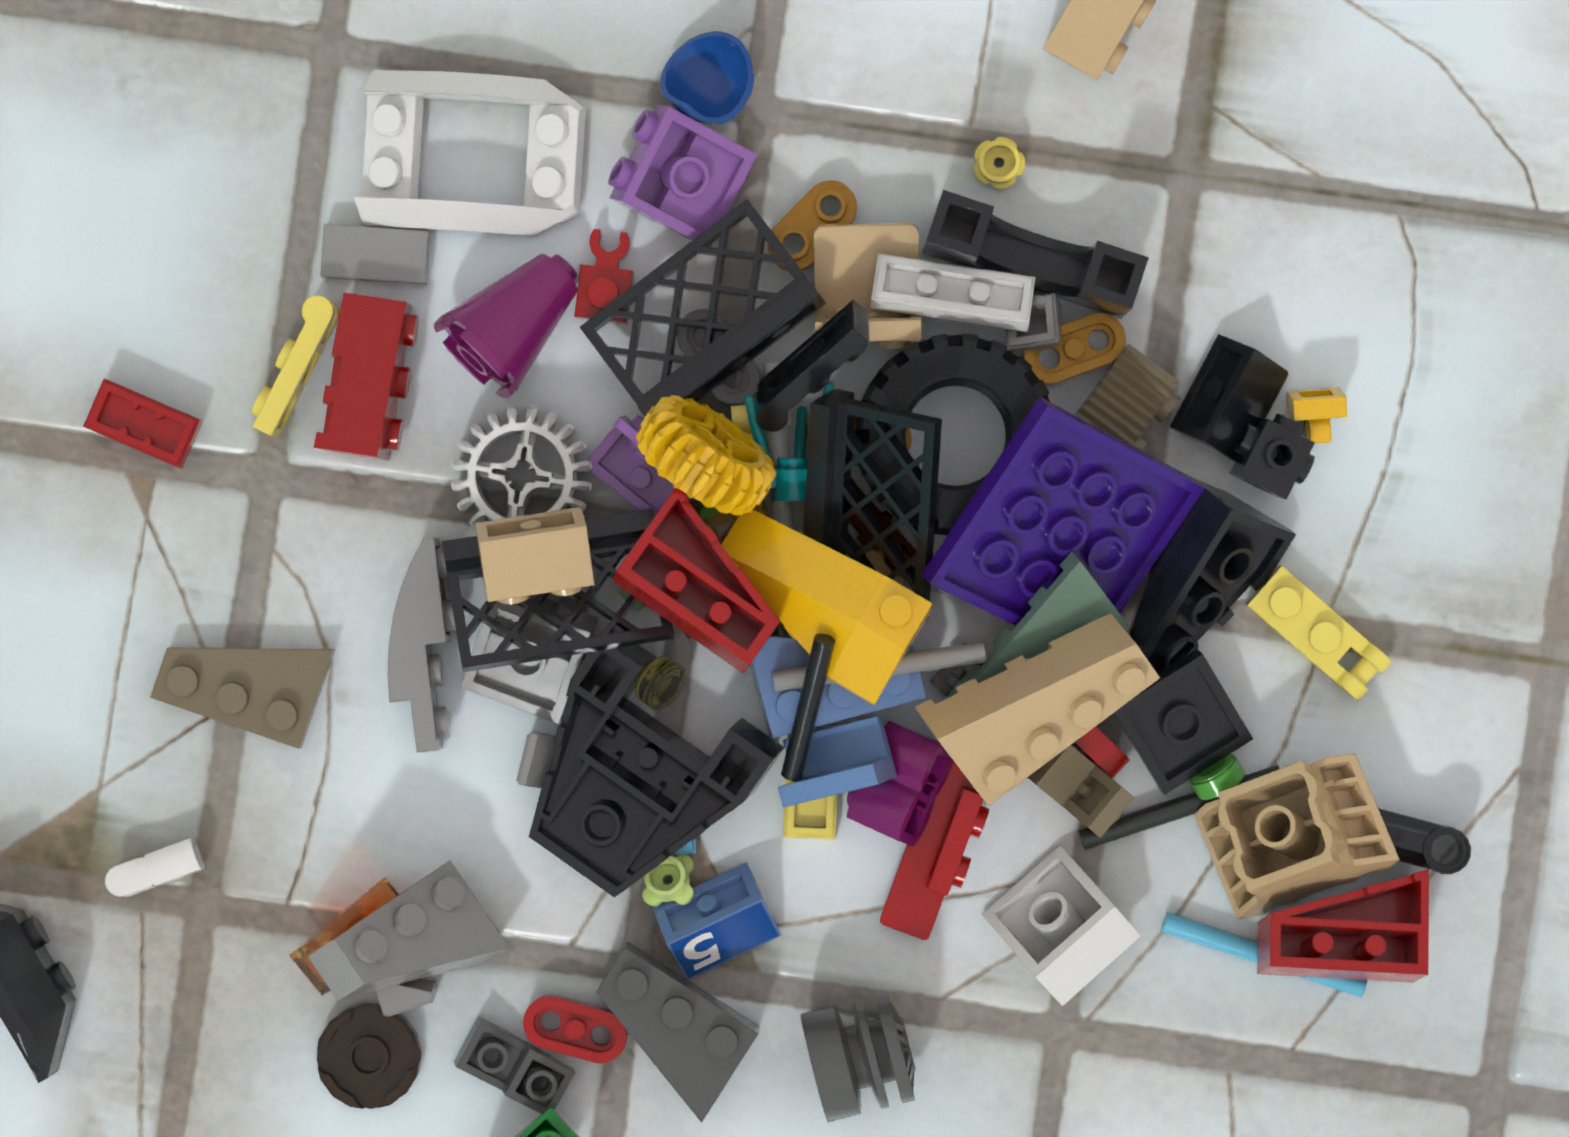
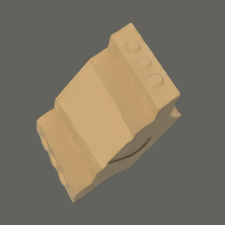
M1355 753L1327 757L1312 764H1308L1303 760L1218 792L1219 799L1206 803L1194 814L1237 919L1262 916L1273 907L1296 904L1298 901L1333 886L1353 883L1365 873L1385 871L1400 860Z

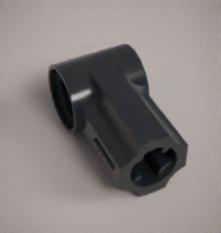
M1378 808L1400 859L1398 861L1434 870L1440 874H1453L1461 871L1467 865L1471 857V846L1468 838L1461 831L1448 825H1440ZM1451 835L1457 841L1458 853L1451 862L1438 864L1431 855L1433 841L1439 836Z

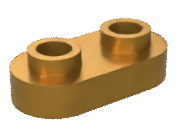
M831 180L820 182L772 229V232L782 245L790 235H798L803 239L804 247L802 251L796 254L789 253L802 271L814 264V231L819 225L853 223L857 211L855 196L841 182ZM829 197L837 199L841 205L839 213L834 216L825 215L820 208L821 202ZM768 244L769 255H776ZM774 263L780 269L788 271L784 264Z
M1093 313L1063 324L1061 329V345L1024 350L1023 358L1033 366L1031 369L1039 380L1043 379L1045 385H1053L1115 361L1124 350L1126 335L1123 326L1115 317L1106 313ZM1101 331L1106 335L1108 342L1103 350H1095L1089 345L1088 337L1091 332ZM1052 349L1057 353L1059 360L1056 367L1049 369L1040 364L1039 354L1042 350Z

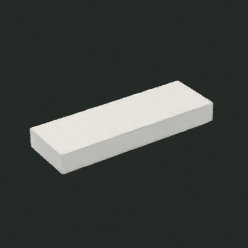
M878 253L870 308L1027 332L1030 322L1035 277Z

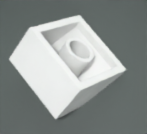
M1060 845L982 914L1034 977L1062 1006L1141 937L1129 921Z

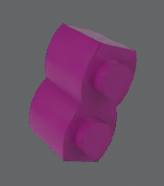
M888 721L884 728L897 777L878 785L849 791L847 795V805L849 807L846 817L914 847L928 823L934 799L949 775L953 759L939 742Z

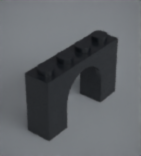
M946 190L942 191L922 252L923 254L960 266L1035 277V291L1044 294L1055 293L1059 299L1120 319L1133 308L1149 257L1101 241H1097L1094 246H1081L1049 238L994 216L992 214L994 206Z

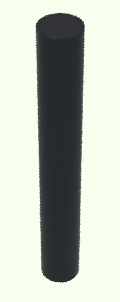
M816 634L814 636L781 775L790 781L802 779L835 645V639L827 634Z

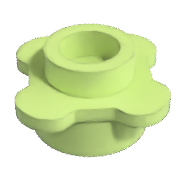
M678 854L676 857L670 856L644 876L647 887L642 892L644 901L652 907H657L662 902L675 901L679 905L688 904L694 897V890L690 886V872L694 869L692 859L686 854ZM666 876L673 878L671 884H664L663 881Z

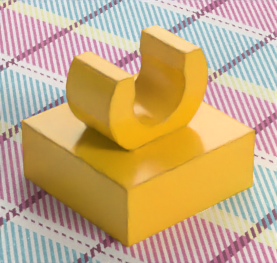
M1339 387L1286 391L1287 412L1294 421L1304 420L1305 438L1315 442V444L1330 443V418L1347 417L1346 395Z

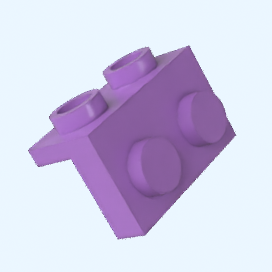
M637 415L631 421L627 416H621L615 422L614 428L587 459V461L592 462V469L590 471L637 510L653 508L655 517L675 488L666 478L658 475V470L655 467L647 464L645 455L640 452L637 446L638 441L635 436L640 430V424L644 418Z

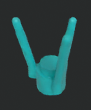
M828 381L824 386L823 395L835 388L832 381ZM748 394L744 397V403L754 441L763 446L766 455L770 457L764 430L758 425L756 420L757 407L755 399L752 395ZM804 406L797 408L794 458H778V468H774L776 476L771 483L773 501H805L807 409Z

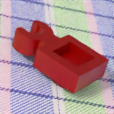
M594 229L592 231L589 244L592 253L596 257V265L580 264L575 318H592L632 287L633 271L619 269V261L626 257L630 249V239L626 232H621L618 248L612 252H607L600 246L601 230ZM614 318L610 322L627 324L628 319Z

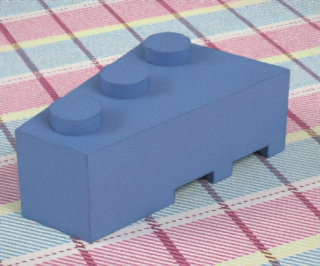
M770 636L750 665L767 733L771 738L791 734L802 689L774 692L772 670L807 666L810 656L797 640L790 637ZM910 646L907 652L914 651V647ZM920 672L892 676L875 706L838 684L825 685L814 727L927 698Z

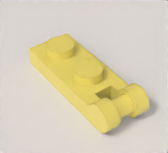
M311 296L303 303L301 311L305 324L297 340L288 339L283 346L275 364V367L281 369L273 387L270 388L265 385L252 407L251 413L257 416L252 427L272 437L279 438L338 323L339 309L336 304L323 296Z
M1279 566L1246 604L1250 610L1357 702L1368 691L1365 685L1377 672L1383 674L1392 664L1391 659L1380 649L1370 643L1283 566ZM1351 648L1361 659L1348 672L1337 662Z

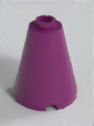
M539 254L443 314L434 323L435 332L437 333L445 329L449 336L442 343L454 358L483 385L490 379H493L501 385L495 393L501 397L510 398L518 390L576 295L578 288L573 280L577 277V273L561 256L555 254L550 258L545 254Z

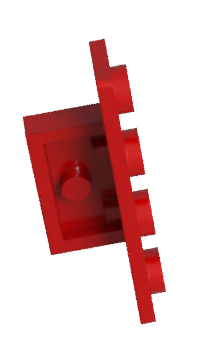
M954 761L943 787L934 799L930 818L921 837L914 847L906 845L880 916V923L882 925L922 940H927L930 937L944 896H948L951 886L961 888L971 862V858L963 855L970 835L976 838L980 837L989 813V808L981 806L983 802L982 797Z

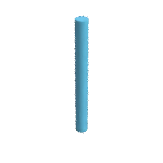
M1169 912L1166 913L1161 932L1257 963V941ZM1300 977L1360 998L1363 996L1367 985V980Z

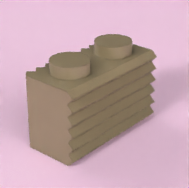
M1128 344L1075 413V416L1142 451L1148 439L1141 435V433L1153 417L1162 423L1180 399V397L1173 393L1180 382Z

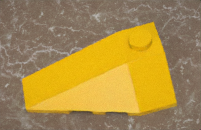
M752 510L750 514L743 513L742 516H738L721 546L736 566L741 568L779 621L784 625L783 628L794 640L798 641L809 655L816 634H827L835 639L827 678L875 706L929 616L933 603L889 577L755 510Z

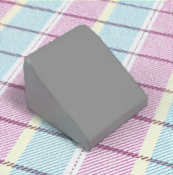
M1055 293L1033 296L1027 332L1006 329L1008 351L1017 352L1061 345L1062 308Z
M537 731L527 735L516 779L519 785L542 788L545 773L548 772L554 751L555 736Z
M420 978L375 992L383 1015L390 1017L432 1003L435 999L437 986L435 981Z

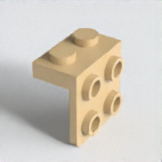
M822 224L815 229V289L827 303L815 312V332L849 302L854 300L868 311L869 342L879 341V346L882 348L900 349L911 345V341H922L921 316L870 308L878 253L920 259L919 229L915 224Z

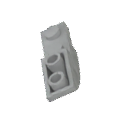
M434 537L422 540L410 562L396 602L388 649L389 703L411 701L417 753L440 750L443 748L442 738L450 737L447 707H438L435 687L444 685L442 660L440 654L432 655L431 644L451 642L450 631H456L451 600H446L444 579H447L443 548H440L439 538Z

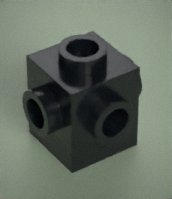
M1277 413L1273 421L1257 417L1254 425L1250 423L1245 425L1236 441L1234 451L1239 453L1229 474L1274 497L1287 500L1295 482L1301 484L1312 468L1315 457L1310 452L1315 442L1301 436L1305 429L1303 425ZM1276 447L1277 455L1272 460V451Z

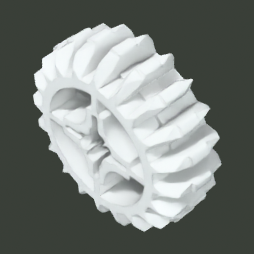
M511 405L507 407L506 412L508 423L502 424L496 412L491 411L487 414L488 422L493 428L491 431L486 433L476 423L470 426L472 434L480 439L476 446L467 441H459L457 447L461 451L471 454L468 463L453 460L451 468L457 471H466L467 480H456L451 483V488L454 491L469 490L470 497L462 499L457 503V507L460 511L469 510L474 506L477 507L479 511L469 521L473 528H475V523L485 522L486 519L492 521L524 516L530 496L539 489L562 491L557 502L547 512L567 509L569 505L573 508L581 507L582 512L585 511L587 505L573 497L576 489L584 492L592 491V483L578 481V472L590 471L592 469V462L581 461L576 463L574 456L584 452L587 449V445L584 441L576 442L571 446L567 445L565 441L575 432V428L571 424L565 425L558 433L553 431L558 421L556 413L549 412L543 424L537 423L538 407L530 405L526 412V421H519L518 409L516 406ZM521 433L520 443L517 444L516 452L509 461L505 463L483 462L485 455L497 441L508 435ZM537 434L545 437L556 447L564 463L565 475L546 472L539 467L536 461L537 448L535 447ZM527 450L525 461L532 464L528 470L536 471L537 476L549 478V481L535 480L534 483H525L523 491H520L519 496V491L513 488L517 482H509L508 476L496 474V471L510 472L511 469L518 470L521 462L525 459ZM480 477L498 480L506 486L509 505L507 517L499 514L487 502L481 489Z

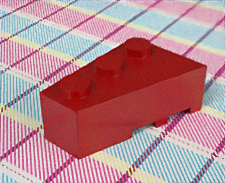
M343 293L332 349L334 363L330 386L325 385L323 404H327L323 433L316 432L313 448L327 452L388 461L390 450H399L403 432V420L395 419L398 398H407L411 377V368L403 367L406 346L414 347L419 320L417 315H411L412 305L405 301Z
M1429 869L1268 914L1258 921L1257 974L1413 983L1427 976L1429 960Z

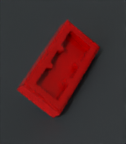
M104 378L83 427L182 469L203 420Z

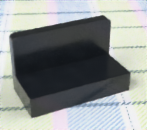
M1218 334L1170 428L1213 448L1235 462L1239 453L1234 451V447L1241 431L1247 423L1254 425L1257 417H1267L1288 377V371L1255 348Z

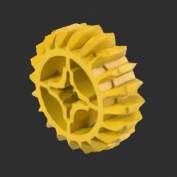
M675 395L662 397L656 406L653 405L640 424L641 428L635 437L638 441L637 446L640 452L645 455L647 464L655 467L658 470V475L671 482L673 488H678L686 493L689 499L694 498L700 501L706 508L714 507L720 513H731L742 516L743 513L750 514L756 505L761 504L772 487L771 483L776 476V472L773 467L774 463L771 457L766 455L764 447L754 441L753 435L743 431L738 423H733L727 419L723 412H715L707 404L700 405L692 398L683 399Z

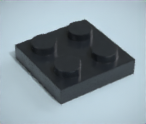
M1198 649L1158 673L1160 679L1113 713L1157 787L1164 795L1253 740L1206 658Z

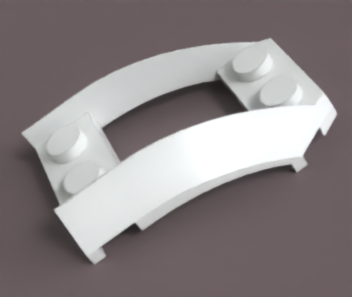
M372 70L360 92L367 94L361 197L353 196L364 227H400L406 229L467 231L539 237L541 232L556 223L562 224L580 213L586 108L547 80L463 72ZM424 98L530 105L524 206L418 199Z

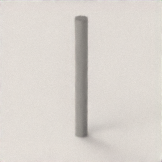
M984 642L907 652L893 676L986 663ZM807 666L772 670L774 692L802 688ZM826 677L825 685L836 684Z

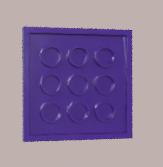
M1039 397L923 571L922 576L929 584L1016 626L1032 608L1028 601L1041 586L1048 589L1064 571L1059 565L1073 552L1117 611L1121 613L1205 488L1191 476Z

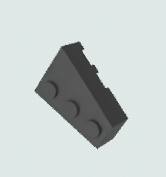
M628 941L596 991L702 1123L759 1034L760 1026Z

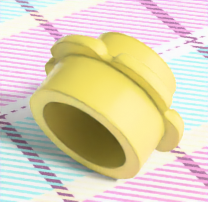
M997 137L992 142L990 140L982 142L974 154V158L977 160L974 165L976 177L983 184H993V187L996 189H1005L1012 186L1016 181V176L1021 175L1025 168L1024 155L1018 152L1017 144L1006 137ZM996 158H1001L1004 161V165L1001 168L994 166Z

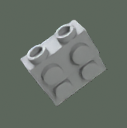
M531 595L529 599L533 601L537 595ZM563 597L557 603L546 598L540 606L564 622L579 600ZM497 601L487 615L511 630L527 608L520 603L502 604ZM588 606L585 607L571 626L586 638L592 637L598 621V617L588 614ZM534 614L518 636L533 646L544 645L549 642L558 629ZM482 622L471 656L493 653L504 640V637ZM564 635L560 642L569 641L573 639H571L567 635ZM512 643L507 650L519 649V647ZM586 653L465 672L461 688L559 724L568 698L566 694L570 679L584 660Z

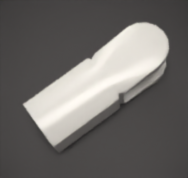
M189 838L144 855V858L139 857L114 866L106 874L105 885L108 891L115 896H133L156 886H161L205 869L204 861L195 839Z

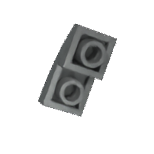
M478 1017L454 1060L457 1068L502 1090L505 1096L541 1114L550 1106L554 1110L556 1109L575 1074L574 1069L481 1017Z

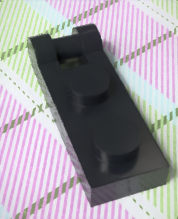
M854 300L849 302L760 380L757 385V401L759 404L756 410V420L762 429L770 432L783 429L788 422V411L809 393L815 394L827 384L834 371L846 361L852 362L864 352L869 342V318L866 309Z

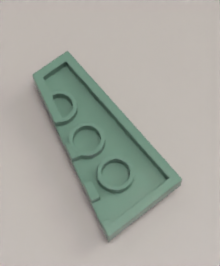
M1071 552L1059 565L1064 571L1048 589L1041 586L1028 601L1032 608L1012 630L1006 627L993 642L996 647L986 660V663L982 666L973 665L955 687L974 678L980 683L1006 670L1005 663L1021 655L1026 659L1048 650L1049 642L1109 613L1113 615L1126 632L1131 628L1081 561ZM955 687L945 699L957 694Z

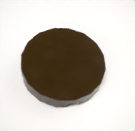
M365 1003L347 1008L328 1023L318 1040L317 1068L320 1080L334 1098L349 1107L373 1109L391 1105L409 1091L420 1071L422 1050L417 1032L405 1016L400 1013L390 1017L384 1016L381 1006L377 1004Z

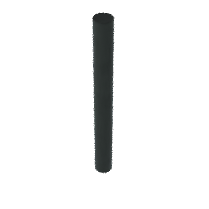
M1278 765L1247 774L1239 784L1280 768ZM1196 792L1120 816L1101 838L1087 827L1078 830L1084 850L1193 815L1206 803L1217 800L1219 797L1201 800Z

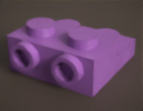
M656 104L653 112L646 109L637 119L633 127L632 137L638 141L629 159L623 156L614 165L608 179V184L614 187L609 198L653 222L660 223L686 238L694 240L728 214L757 154L670 106Z

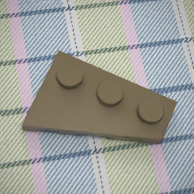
M170 647L165 652L150 698L300 749L307 734L335 649Z

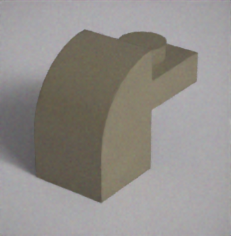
M1072 745L1027 777L1100 838L1120 818L1122 812L1135 798Z

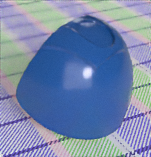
M712 31L691 38L672 54L662 71L660 87L664 97L679 112L697 122L717 123L720 125L734 119L745 106L752 93L754 74L751 58L744 44L731 34Z

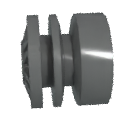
M888 992L875 995L880 1015L879 1019L868 1021L862 998L854 1000L855 1025L844 1027L834 1005L800 1014L807 1049L827 1122L861 1114L860 1089L871 1087L882 1109L889 1107L884 1085L887 1082L896 1080L902 1103L915 1100L913 1087L916 1069L903 1018L900 1017L890 1001Z

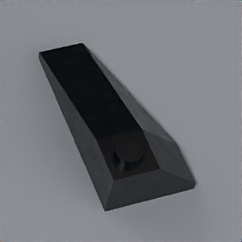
M1198 480L1197 482L1205 490L1152 566L1130 637L1138 645L1157 674L1198 649L1197 641L1213 624L1217 622L1223 627L1234 615L1230 609L1234 602L1249 587L1257 591L1269 579L1296 536L1289 528L1227 491Z

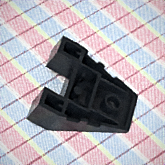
M615 629L613 633H619L620 631ZM640 645L589 652L570 679L566 694L568 696L561 724L557 728L554 739V751L548 772L545 773L529 833V838L614 898L688 842L703 833L715 822L741 805L758 788L785 748L751 723L741 718L727 731L713 754L709 757L639 708L628 698L638 685L643 673L656 658Z

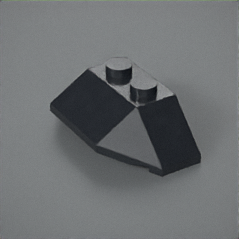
M0 904V1017L28 1063L37 1082L40 1083L59 1070L76 1004V998L71 990L75 989L76 985L67 967L61 961L55 963L46 949L45 945L49 943V938L40 921L35 916L28 918L23 909Z

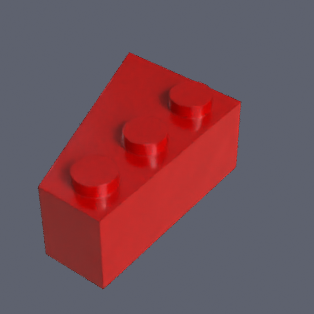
M675 488L618 567L612 582L744 674L780 621L741 568L736 566L718 542L719 539L710 526L704 523L689 503L686 494L680 489Z

